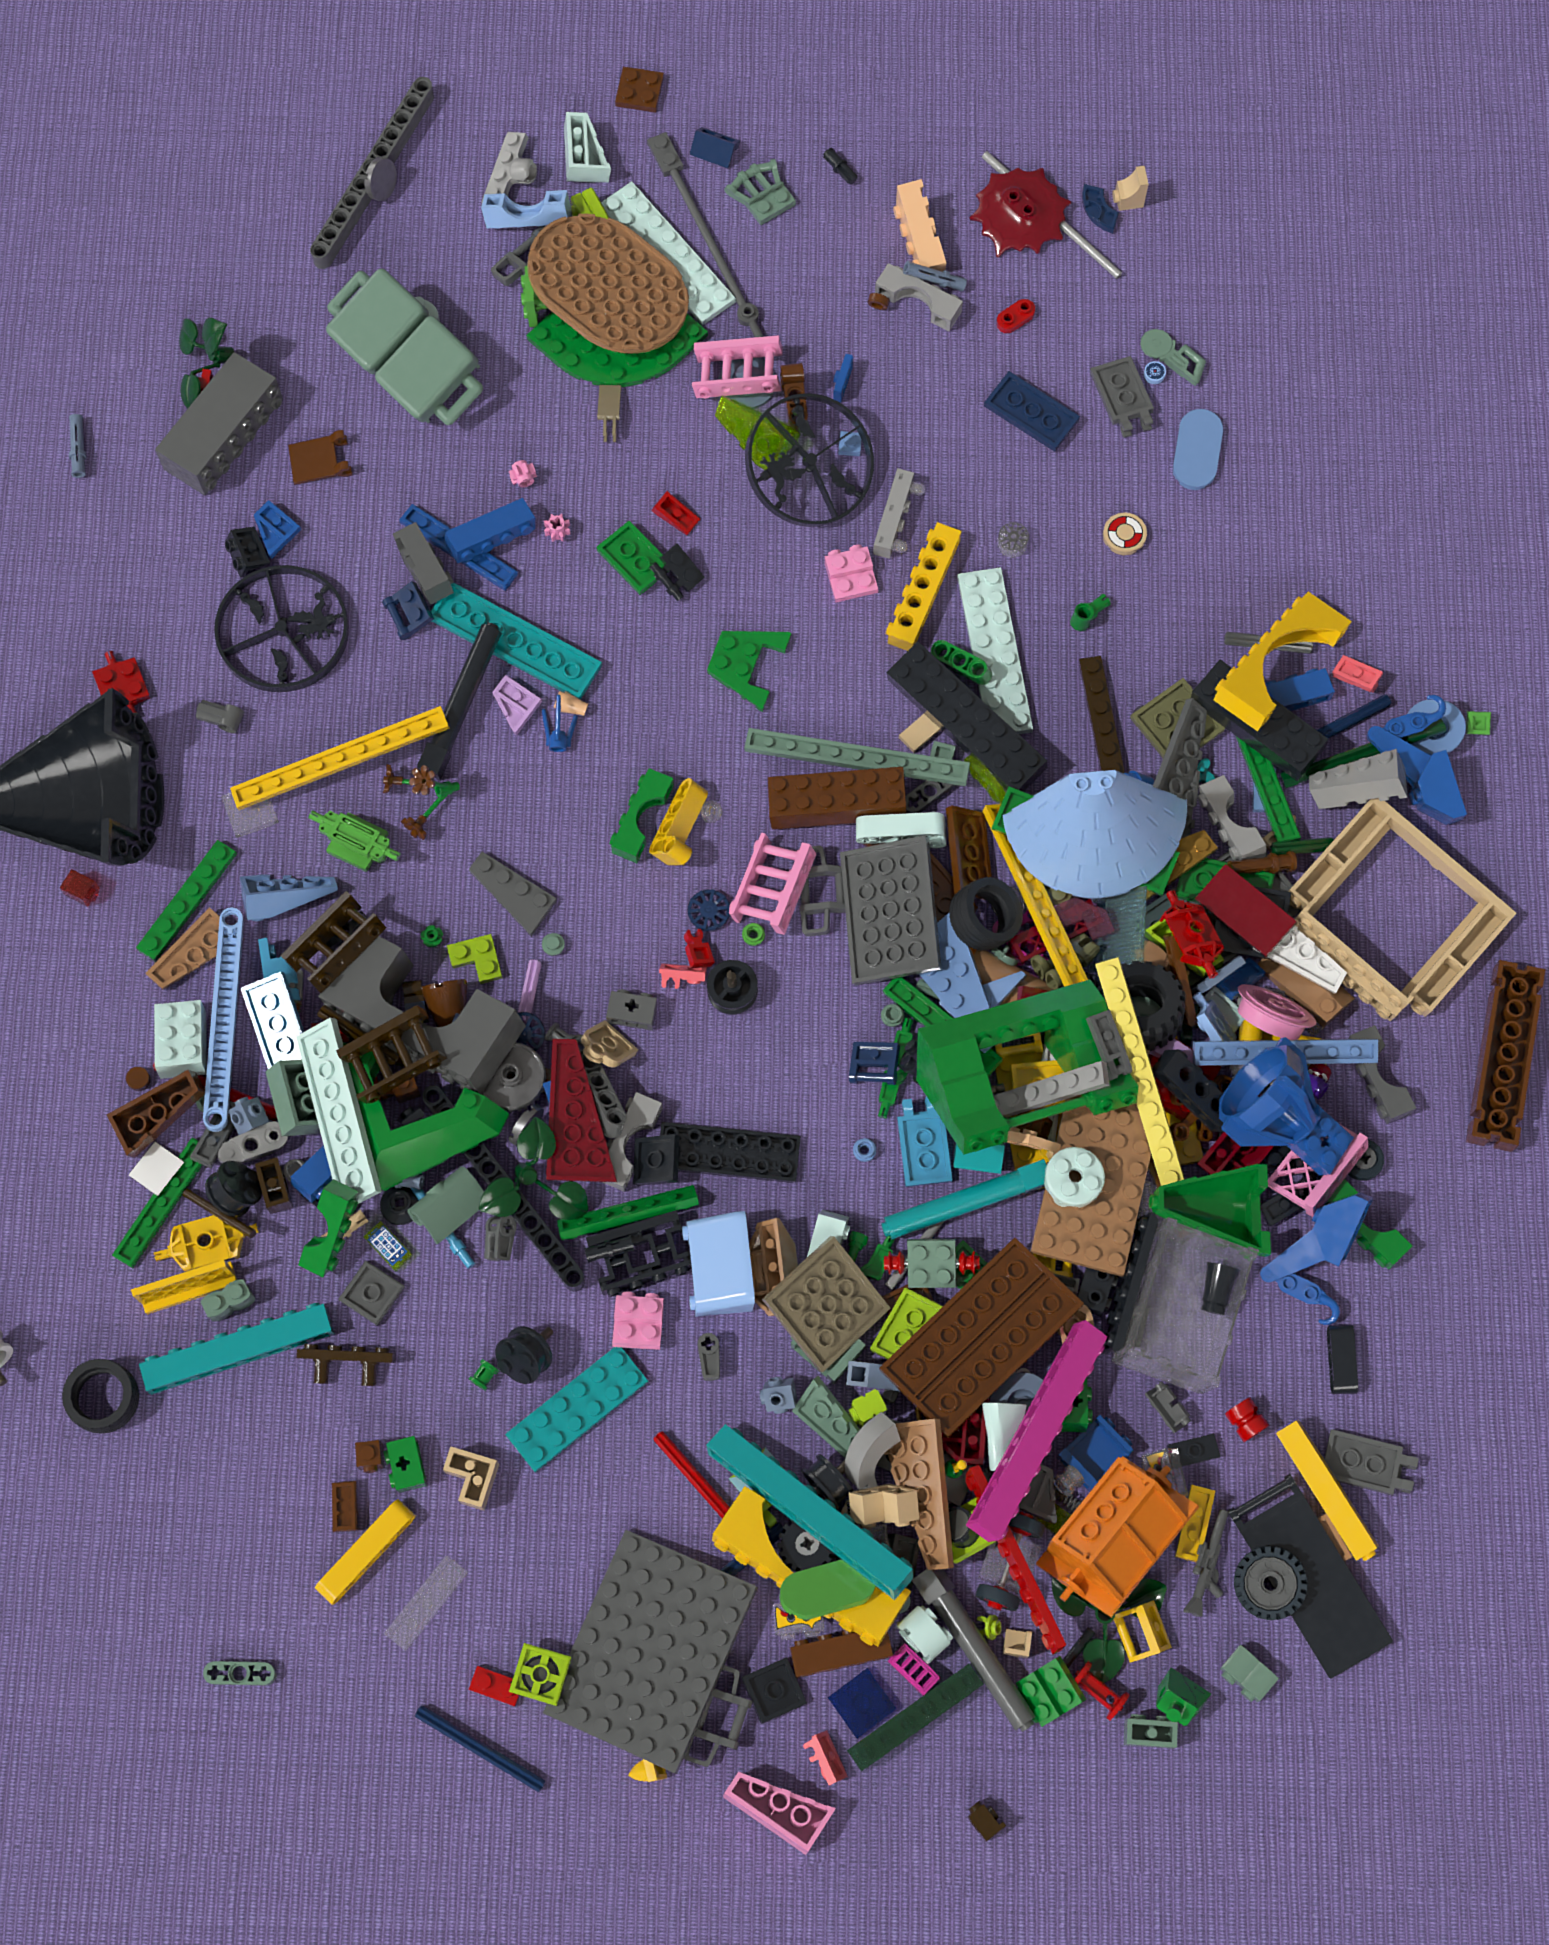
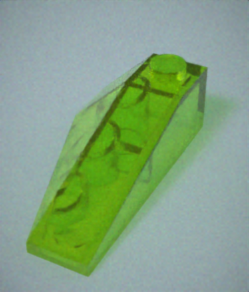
M721 396L715 417L730 434L737 438L740 442V447L745 450L749 433L762 413L726 396ZM766 417L760 423L752 444V461L763 470L767 469V465L760 463L761 460L763 461V457L770 462L769 454L772 455L774 452V459L778 461L779 457L782 458V455H779V453L784 452L787 455V451L792 447ZM778 420L798 442L801 433Z

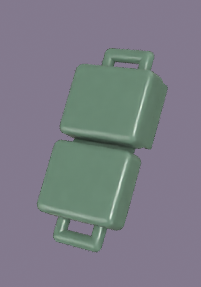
M378 269L371 277L364 271L356 272L329 302L327 309L334 318L326 327L327 334L364 370L375 375L376 381L419 422L429 423V418L435 414L445 425H452L482 393L483 385L471 374L475 368H480L476 355L437 318L429 316L428 310L385 269ZM462 383L467 390L448 410L443 403Z

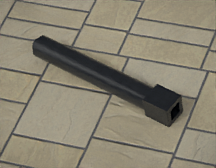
M493 623L481 624L443 711L450 729L432 736L430 743L427 742L417 764V768L420 771L423 765L429 767V771H434L436 773L435 779H442L451 758L450 752L501 637L502 633L499 631V627Z

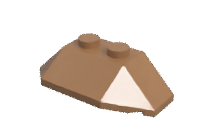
M779 1218L757 1223L756 1231L749 1243L755 1303L768 1316H774V1314L762 1299L798 1266L796 1245Z

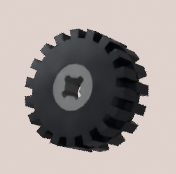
M792 1520L793 1524L790 1526L785 1524L783 1527L785 1533L779 1534L778 1538L781 1540V1543H777V1548L780 1550L779 1556L783 1563L794 1573L838 1561L836 1554Z

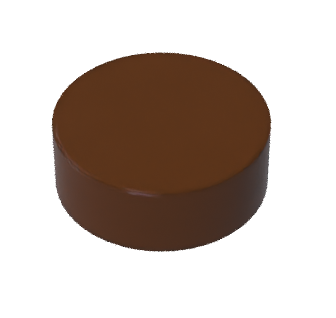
M870 293L867 303L874 309L886 310L890 299L879 293Z
M133 1067L126 1074V1083L135 1091H142L150 1084V1075L143 1067Z

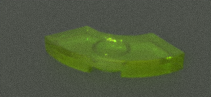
M971 755L967 756L964 762H970L969 772L971 776L983 786L993 801L1002 804L1006 794L1002 786L980 761Z

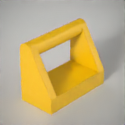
M1154 1600L1115 1614L1114 1622L1130 1663L1172 1648ZM1133 1613H1137L1150 1650L1140 1654L1136 1653L1123 1618Z

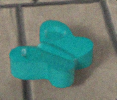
M1204 758L1198 763L1197 770L1200 771L1199 783H1207L1215 779L1214 775L1208 771L1210 766L1208 758Z

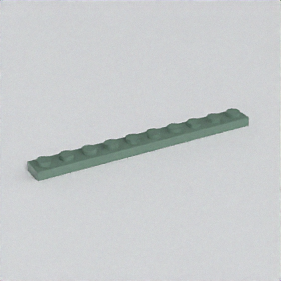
M753 728L748 729L744 747L745 752L858 770L903 767L904 777L966 786L970 762Z

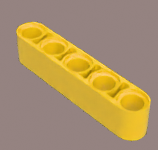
M399 1499L395 1500L316 1584L315 1589L331 1605L336 1604L413 1522L416 1515Z

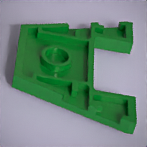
M722 631L708 665L707 673L727 688H731L741 695L742 699L748 700L756 709L763 712L769 697V691L750 685V679L762 648L766 647L785 654L792 633Z

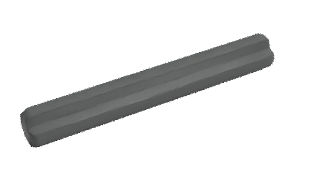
M1226 632L1224 643L1226 645L1252 647L1255 643L1260 644L1259 640L1263 635ZM1313 642L1286 644L1274 650L1310 654L1313 649Z

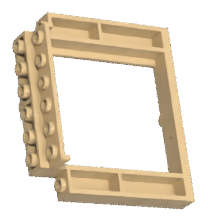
M1379 798L1370 799L1288 891L1291 892L1289 904L1301 910V913L1295 918L1297 929L1307 938L1309 937L1321 951L1325 952L1347 972L1342 984L1349 989L1352 988L1359 994L1358 997L1364 1003L1372 1005L1381 1018L1388 1019L1389 1021L1393 1020L1408 1004H1411L1413 1011L1419 1015L1426 1017L1432 1012L1516 915V912L1386 801H1380ZM1390 829L1426 858L1433 868L1440 870L1477 902V905L1401 992L1313 917Z

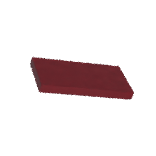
M1226 864L1195 898L1198 903L1266 958L1297 924L1295 919Z

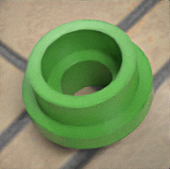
M757 923L746 925L742 931L744 942L751 946L761 944L765 938L764 928ZM752 932L758 934L756 938H751L749 935Z

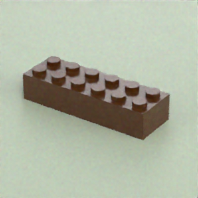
M903 767L768 777L769 818L772 830L856 823L857 817L867 815L907 814Z

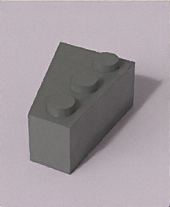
M416 522L392 534L404 564L430 605L454 593L451 584L454 583L448 571L444 572V565L439 556H435L432 545L426 541Z

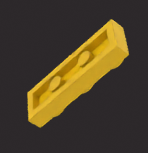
M1196 1485L1190 1486L1188 1499L1196 1503L1199 1508L1180 1531L1175 1557L1197 1563L1199 1556L1197 1551L1199 1544H1203L1205 1541L1215 1490Z

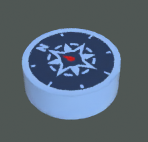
M1156 361L1148 363L1144 370V378L1150 384L1161 383L1166 375L1165 366Z

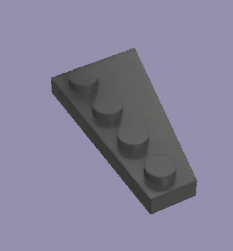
M482 851L469 868V872L512 915V918L525 929L530 937H532L557 902L554 896Z

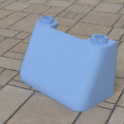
M745 1211L686 1221V1226H682L683 1240H688V1245L690 1246L694 1296H689L690 1310H695V1317L752 1312L755 1297Z

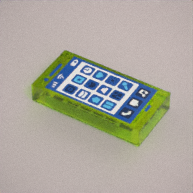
M381 1221L363 1236L395 1272L413 1256Z

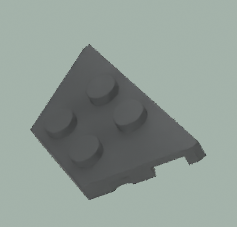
M1040 1464V1472L1033 1477L1030 1483V1491L1022 1498L1018 1506L1020 1510L1055 1525L1057 1515L1055 1510L1053 1469ZM989 1466L983 1471L988 1483L995 1472L991 1471Z

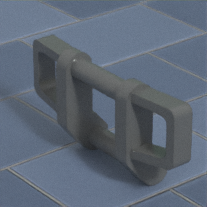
M541 226L533 231L531 237L514 251L506 253L491 268L493 277L504 286H509L521 275H525V266L527 264L519 257L531 248L535 237L545 226ZM507 264L515 268L508 276H502L499 273Z
M812 846L816 853H820L822 865L811 867L801 892L799 913L801 914L802 932L806 937L828 934L830 932V913H846L841 866L827 865L825 850L822 846ZM820 876L835 877L836 902L827 901L810 904L809 878ZM824 913V926L819 929L808 930L807 915Z
M725 1665L723 1670L733 1673L735 1676L732 1693L729 1694L717 1689L713 1690L694 1734L695 1737L713 1742L715 1745L706 1761L692 1758L689 1756V1751L694 1739L693 1736L684 1757L685 1760L704 1767L710 1766L719 1745L734 1750L738 1749L739 1743L737 1741L748 1708L751 1709L753 1701L736 1696L740 1673L737 1669ZM713 1697L739 1705L728 1739L702 1730Z

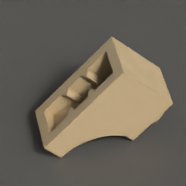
M1145 166L1136 167L1129 177L1117 181L1116 189L1113 190L1112 196L1113 202L1117 203L1119 211L1144 207L1148 189Z

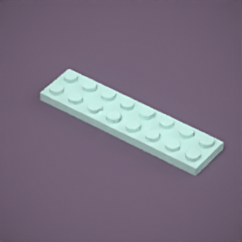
M632 181L601 202L609 218L619 221L632 229L675 265L681 273L682 280L688 290V310L702 326L736 303V298Z
M1001 567L960 573L957 575L971 652L972 655L985 661L992 671V679L989 683L985 685L978 684L980 698L1018 734L1032 733L1033 726ZM984 669L978 670L976 675L982 674Z
M329 1018L296 1036L332 1179L359 1191L355 1200L359 1204L382 1191L348 1062L339 1059L336 1052L337 1049L343 1047L337 1019Z

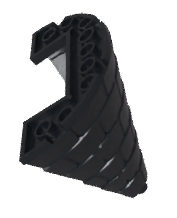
M113 688L108 689L107 692L94 702L86 704L47 735L40 736L22 751L20 750L0 765V831L21 838H27L44 845H50L67 852L76 853L112 866L136 863L150 852L157 840L154 834L155 830L162 825L165 802L163 774H157L155 760L159 756L152 736L138 712L132 713L127 706L129 705V700Z

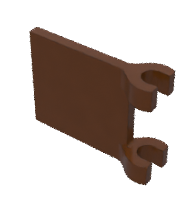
M337 430L329 436L288 445L294 485L334 476L348 477L353 475L352 467L349 466L348 461L337 463L335 446L348 445L347 436L344 435L343 430Z

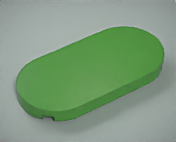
M838 1560L789 1575L781 1585L779 1598L783 1609L790 1615L792 1613L799 1619L807 1620L866 1603L871 1598L875 1585L845 1561Z

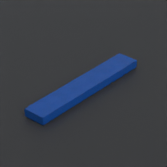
M411 504L399 519L400 523L406 527L416 522L428 542L453 557L445 544V532L451 528L414 504ZM488 552L476 555L469 561L461 562L504 591L508 589L518 576L516 570Z

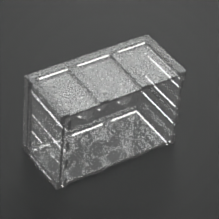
M1170 1217L1159 1223L1155 1231L1123 1348L1114 1352L1111 1362L1198 1394H1203L1218 1387L1221 1380L1219 1374L1227 1347L1231 1345L1233 1339L1231 1334L1240 1303L1244 1300L1247 1292L1245 1287L1253 1260L1257 1258L1259 1250L1253 1247L1246 1248L1179 1224L1177 1220ZM1207 1262L1239 1269L1224 1316L1201 1310L1204 1302L1202 1297L1205 1287Z

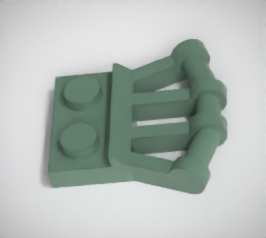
M771 159L767 163L757 165L754 163L750 165L748 170L738 172L734 181L724 189L727 195L745 205L760 225L796 205V200L784 186V183L780 181L776 159ZM772 171L775 184L771 186L761 172ZM754 176L764 190L758 193L748 180L749 178ZM741 184H743L752 198L737 191Z

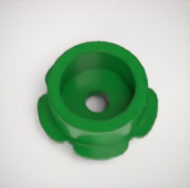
M434 925L427 926L421 932V940H423V944L427 947H436L442 942L443 932Z

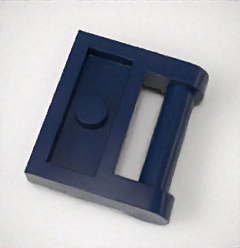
M411 581L395 594L386 597L382 601L384 608L388 609L398 629L397 634L400 640L411 637L434 620L416 582ZM398 603L401 604L410 623L407 627L396 607Z
M853 1042L849 1082L851 1084H858L859 1082H887L888 1085H896L900 1045L898 1043ZM860 1067L888 1068L887 1073L859 1072Z

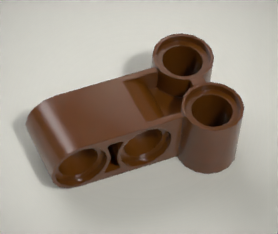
M803 363L781 365L780 380L784 397L805 393ZM801 399L799 405L803 407V416L804 419L807 420L808 412L806 400ZM794 401L786 402L788 425L792 430L798 431L796 422L792 419L795 416L792 410L797 405H795Z

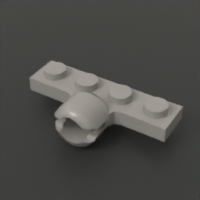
M507 132L485 194L505 193L508 196L513 184H531L535 181L537 166L532 159L522 158L529 139L526 133Z

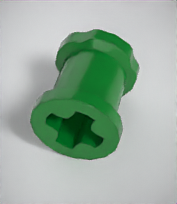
M481 1359L480 1367L468 1380L486 1391L488 1389L487 1384L494 1374L499 1373V1370Z

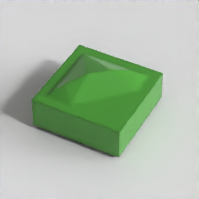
M1467 711L1466 734L1490 735L1491 712Z

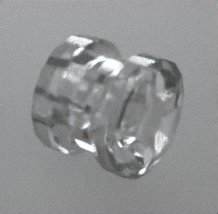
M1067 1465L1063 1469V1473L1058 1474L1054 1478L1055 1486L1066 1496H1071L1075 1492L1076 1487H1081L1085 1483L1082 1474L1071 1465Z

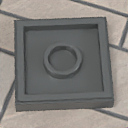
M365 1260L338 1300L378 1326L405 1286Z

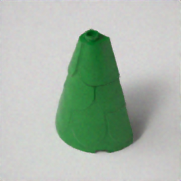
M1254 1164L1230 1171H1221L1200 1178L1195 1176L1159 1186L1154 1194H1151L1149 1197V1208L1152 1209L1153 1213L1189 1231L1195 1230L1218 1242H1224L1252 1255L1261 1257L1271 1255L1270 1232L1261 1231L1260 1194L1268 1187L1266 1164Z

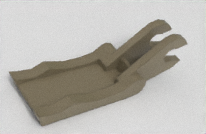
M599 385L598 420H603V442H607V420H613L612 436L613 442H616L617 420H620L621 385Z

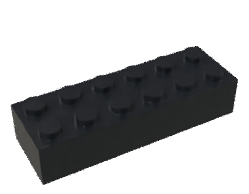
M1220 659L1192 691L1191 698L1207 710L1208 716L1294 780L1298 781L1323 752L1328 738L1271 696L1272 702L1277 706L1267 722L1258 731L1213 700L1217 694L1215 688L1221 679H1227L1226 676L1232 669V667Z

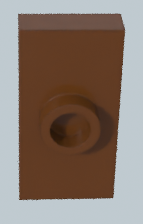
M356 1481L332 1483V1530L334 1533L358 1531Z

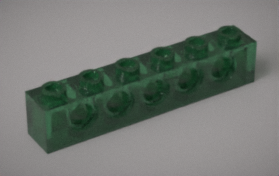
M970 1663L849 1748L847 1753L859 1771L862 1772L980 1688L983 1682Z

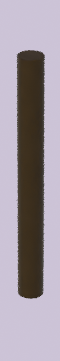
M186 1189L183 1192V1197L249 1238H253L256 1235L255 1229L235 1217L223 1214L211 1202L192 1190Z

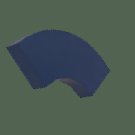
M1084 184L1082 203L1087 216L1096 226L1113 234L1119 212L1112 209L1106 203L1103 188Z

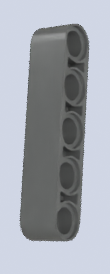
M575 1035L571 1039H576L578 1042L603 1133L608 1138H617L621 1135L626 1122L625 1111L601 1063H594L584 1055L583 1049L585 1047L581 1043L583 1035Z

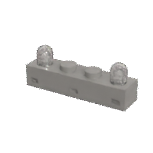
M897 468L874 542V555L890 559L892 551L905 553L908 550V543L896 537L898 532L902 533L905 520L902 518L904 513L908 514L911 504V501L908 500L909 495L922 496L926 491L923 483L914 481V472Z

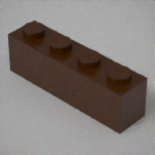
M846 1630L842 1631L843 1636L834 1638L832 1634L818 1636L819 1641L809 1643L808 1639L795 1641L794 1646L790 1647L796 1678L891 1658L893 1653L888 1632L878 1647L874 1644L872 1646L866 1644L860 1639L859 1634Z

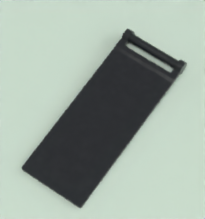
M1290 1473L1284 1476V1480L1235 1509L1232 1507L1227 1510L1251 1551L1263 1546L1280 1547L1295 1555L1303 1565L1308 1581L1307 1594L1302 1605L1291 1616L1330 1679L1393 1642ZM1291 1488L1294 1493L1293 1495L1248 1522H1242L1241 1516ZM1268 1576L1271 1584L1276 1588L1278 1585L1277 1579L1273 1576Z

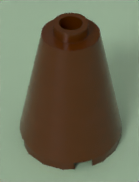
M450 980L436 985L433 983L421 987L436 1027H444L451 1024L455 1014H460L466 1006L467 980Z

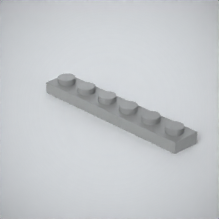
M1099 1061L993 1095L995 1104L1002 1116L1008 1118L1109 1086L1107 1063Z

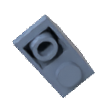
M849 1361L846 1385L900 1391L879 1370L882 1364Z

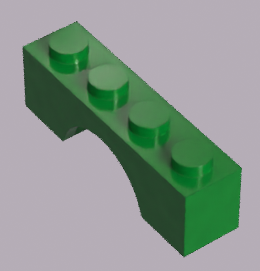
M648 768L646 774L641 775L638 781L639 789L636 794L633 793L628 803L630 808L627 813L622 814L619 821L620 828L617 833H613L609 843L612 854L636 864L646 846V838L637 827L638 820L641 814L648 808L665 805L674 788L672 777Z
M335 1179L323 1188L317 1209L327 1221L328 1234L324 1237L314 1236L304 1246L299 1266L322 1278L329 1271L333 1272L339 1262V1259L336 1258L337 1254L345 1244L343 1236L347 1233L352 1223L349 1220L350 1215L354 1213L358 1205V1201L355 1200L359 1191Z
M1344 1179L1324 1206L1358 1192ZM1363 1222L1356 1235L1358 1245L1366 1251L1369 1250L1375 1256L1374 1260L1383 1268L1386 1267L1388 1270L1413 1247L1396 1229L1388 1232H1378L1370 1229Z

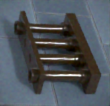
M347 891L281 955L296 973L302 967L311 975L307 979L320 993L387 928L376 914L373 913L367 919L358 912L362 907ZM351 918L361 925L352 935L342 928ZM336 934L344 943L334 952L326 943ZM320 951L327 959L317 968L309 960Z
M416 1005L336 1050L339 1059L353 1064L364 1088V1091L356 1095L358 1100L366 1104L374 1103L381 1098V1095L428 1069L431 1070L439 1067L442 1061L448 1059L443 1052L439 1050L433 1051L422 1027L423 1021L429 1018L423 1008ZM409 1029L414 1030L425 1054V1057L414 1063L401 1037L403 1032ZM389 1040H393L405 1066L404 1069L395 1074L392 1073L381 1049L382 1044ZM369 1051L373 1052L385 1078L375 1085H372L361 1061L362 1055Z

